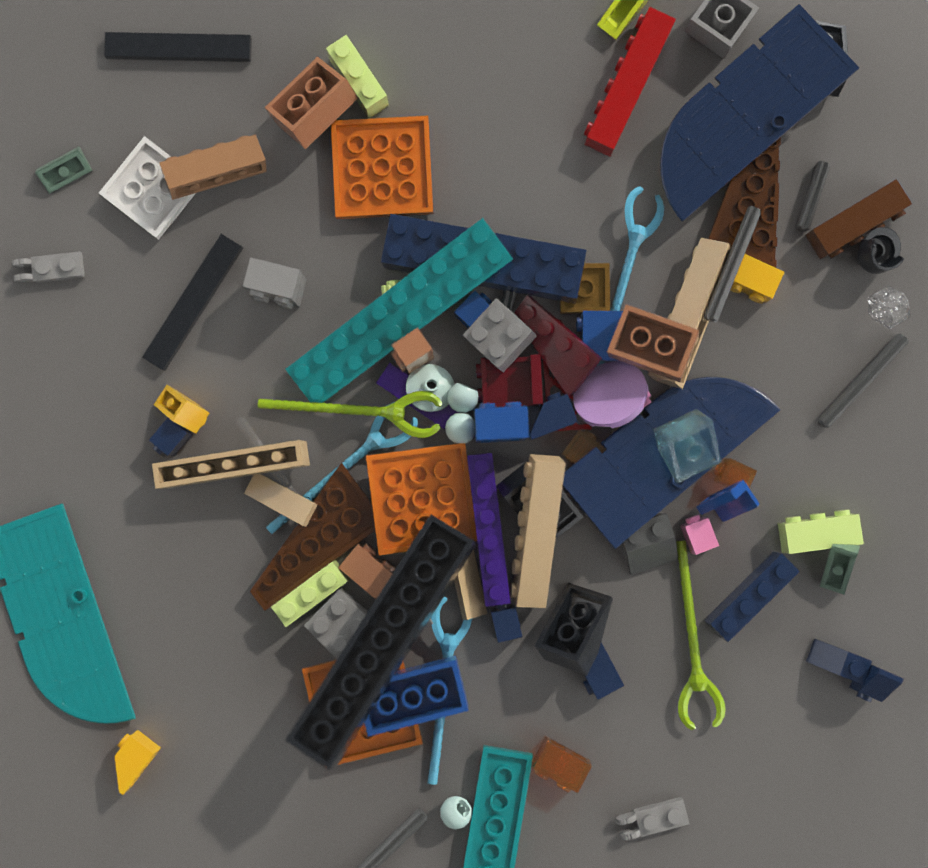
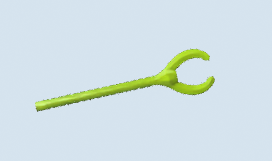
M416 391L384 407L258 399V408L380 416L390 420L401 431L410 436L426 438L437 433L440 425L434 424L431 428L426 429L412 426L404 420V407L413 402L425 400L433 402L437 407H441L442 402L439 397L431 392Z
M686 540L676 541L692 665L689 680L684 686L678 701V714L682 723L690 730L696 729L695 724L688 716L689 699L693 691L706 690L712 697L716 707V718L713 720L712 726L718 727L725 717V702L720 691L703 672L700 664L701 659L699 656L700 651L698 648L699 643Z

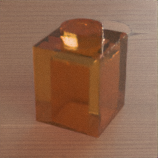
M725 458L723 462H718L714 470L716 475L714 481L728 487L744 480L750 488L757 470L731 458Z

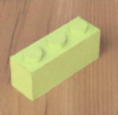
M347 35L326 47L330 62L337 72L347 79L358 97L357 102L369 119L389 106L386 93Z
M850 510L834 511L835 516L828 517L825 516V513L810 514V519L801 520L800 516L786 517V522L778 523L782 553L793 554L831 549L832 544H864L860 515L850 514Z
M337 560L332 561L271 607L285 627L350 580L338 568L340 564Z

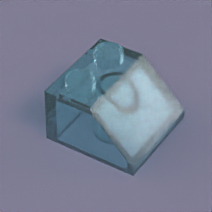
M698 409L653 429L658 451L677 483L721 463L713 420Z

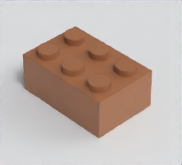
M316 57L264 108L283 131L306 149L358 97L346 78L319 57Z
M626 304L607 353L610 358L680 383L698 339L699 330Z

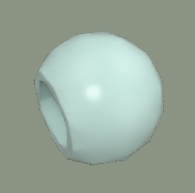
M456 383L449 390L447 399L448 404L453 410L466 413L475 408L479 396L478 391L474 388Z
M455 413L446 422V435L454 443H468L475 436V420L469 414Z
M449 797L440 808V817L443 823L451 829L464 828L471 819V806L463 797Z

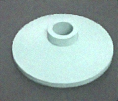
M425 364L410 373L406 382V393L428 391L435 394L442 402L441 407H437L433 402L427 400L413 402L412 404L422 411L436 412L449 405L447 399L448 392L455 384L447 370L438 365ZM433 382L435 383L436 387L434 389H430L427 386V383Z

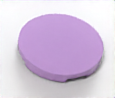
M620 361L603 363L593 369L574 393V406L580 418L592 427H620L632 421L643 410V405L649 391L648 384L643 373L635 366Z

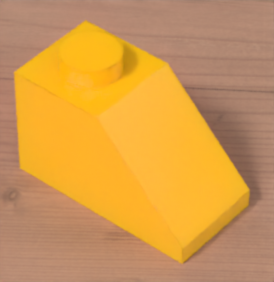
M169 385L165 386L154 403V406L173 422L194 433H197L206 423L207 417L210 414L202 406Z
M139 730L132 735L127 733L117 745L120 750L115 755L119 793L122 795L134 785L161 749L160 746Z

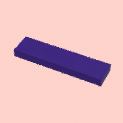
M389 363L376 384L400 399L407 395L406 382L409 375ZM412 403L409 404L410 407L435 424H439L444 430L450 416L460 413L453 410L450 405L440 411L426 412L416 408Z

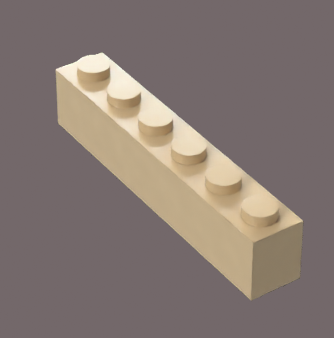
M701 238L699 244L694 248L692 262L684 273V283L681 290L676 294L675 306L667 319L698 329L699 336L681 382L679 383L649 372L648 375L656 382L683 389L709 322L705 319L704 315L732 248L729 243Z
M302 440L152 464L155 489L174 488L310 466L307 441Z
M529 454V462H526L524 466L526 486L522 487L521 490L523 509L518 514L520 533L515 538L517 556L512 561L514 580L509 585L510 598L513 599L516 607L546 608L566 464L559 456Z

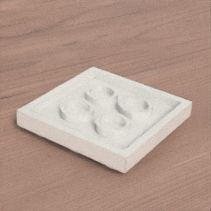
M144 136L99 194L159 240L196 193L172 200L159 162H163L171 156Z

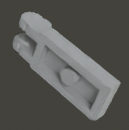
M80 251L34 256L31 259L12 260L13 267H32V274L24 273L13 276L14 282L18 283L33 281L40 283L85 277L83 255Z
M682 797L636 808L632 812L616 817L618 825L637 822V827L626 829L620 833L621 840L624 841L636 839L640 835L643 837L690 824Z

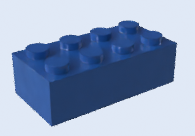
M452 656L397 670L364 722L368 737L469 711L457 657Z

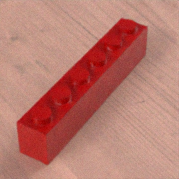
M649 7L646 15L641 13L635 25V28L639 30L636 36H630L625 46V50H628L625 58H619L614 71L618 72L615 80L609 79L604 90L607 93L605 101L599 100L594 111L597 117L594 123L589 121L583 134L587 137L585 146L611 157L676 18L652 7Z

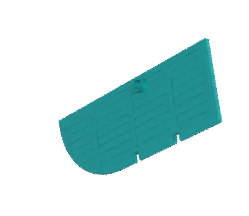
M59 504L1 525L0 580L5 578L7 585L0 587V591L15 635L21 632L24 634L25 639L18 641L26 668L37 688L57 708L84 721L108 724L135 719L136 716L64 505Z

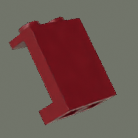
M540 354L530 355V357H517L504 373L486 357H481L480 364H476V378H481L482 388H477L478 403H495V408L505 407L508 402H521V407L541 406L543 404Z

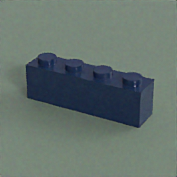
M772 552L704 621L720 638L729 642L800 571L782 553Z

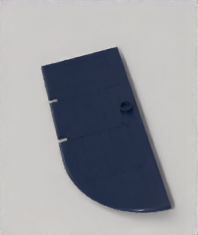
M800 4L794 7L759 38V41L764 45L760 50L755 44H752L715 77V80L720 84L715 88L709 82L685 103L671 122L661 150L660 171L663 188L669 204L682 222L859 70L860 67Z
M701 377L687 380L683 389L672 386L645 406L643 409L649 415L647 418L644 419L639 414L632 421L622 425L603 440L601 444L606 449L604 453H601L595 447L564 472L563 487L609 544L616 549L781 409L757 389L736 380L721 377Z

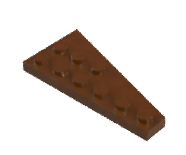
M781 137L729 181L707 238L729 243L732 247L747 208L749 206L757 207L760 209L761 215L745 254L775 268L777 266L775 255L779 208L778 171L780 170L779 146L781 145Z
M342 462L314 500V503L318 505L307 526L296 525L250 590L264 611L375 531L371 500Z

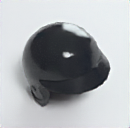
M879 227L872 230L863 238L858 247L857 259L860 266L871 274H881L897 268L904 261V258L900 256V238L890 228Z

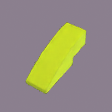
M614 0L597 26L617 40L649 0Z

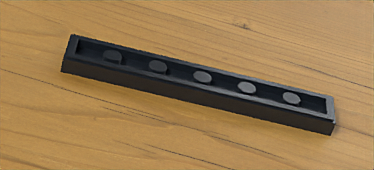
M105 32L104 56L106 59L251 62L252 38L251 35Z
M223 234L219 236L142 358L166 371L243 250L241 245Z

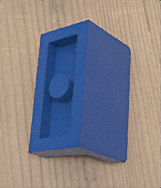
M741 480L709 495L696 508L701 515L715 510L720 519L725 522L757 508L759 502L745 481Z

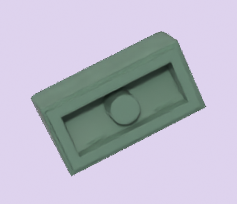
M78 146L36 169L35 174L50 194L91 172L92 168Z
M832 544L819 587L845 595L860 546Z

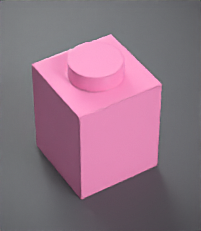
M698 514L685 519L686 524L680 525L691 554L697 555L719 546L709 518H700Z

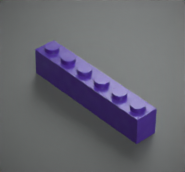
M492 453L467 456L485 606L510 604Z

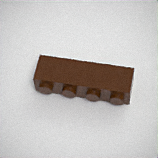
M896 179L817 226L805 236L820 260L827 255L832 259L844 251L842 246L849 243L852 247L863 240L864 236L862 234L869 230L871 232L876 228L885 227L883 222L889 218L893 222L905 215L904 209L912 205Z

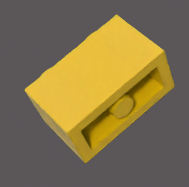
M744 254L730 291L735 293L743 292L749 295V299L756 303H766L773 299L784 271Z

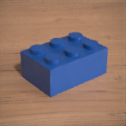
M508 402L505 407L495 408V403L480 404L479 409H475L476 443L525 441L529 438L527 406L521 407V402Z

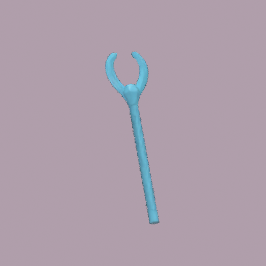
M642 187L632 190L626 199L624 211L628 229L629 249L610 311H620L638 248L647 237L656 231L663 219V200L660 195H655L657 211L651 223L646 228L634 223L633 205L636 197L644 190ZM600 361L597 366L605 363V361Z
M376 416L364 444L342 463L349 470L369 452L400 445L411 436L403 432L396 437L385 439L379 431L385 418ZM413 417L411 425L417 427L418 419ZM338 467L312 487L303 497L310 501L316 498ZM280 514L266 528L273 534L290 519Z
M445 596L431 616L433 622L431 625L432 630L441 646L442 659L453 656L454 651L467 634L472 623V619L463 620L456 634L444 633L440 623V610L448 599ZM445 717L435 719L432 754L427 782L432 785H436L438 782Z

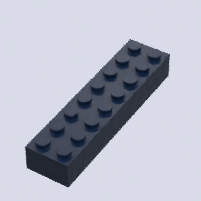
M390 214L381 263L385 269L411 273L468 228ZM495 233L513 260L479 286L576 304L586 249Z

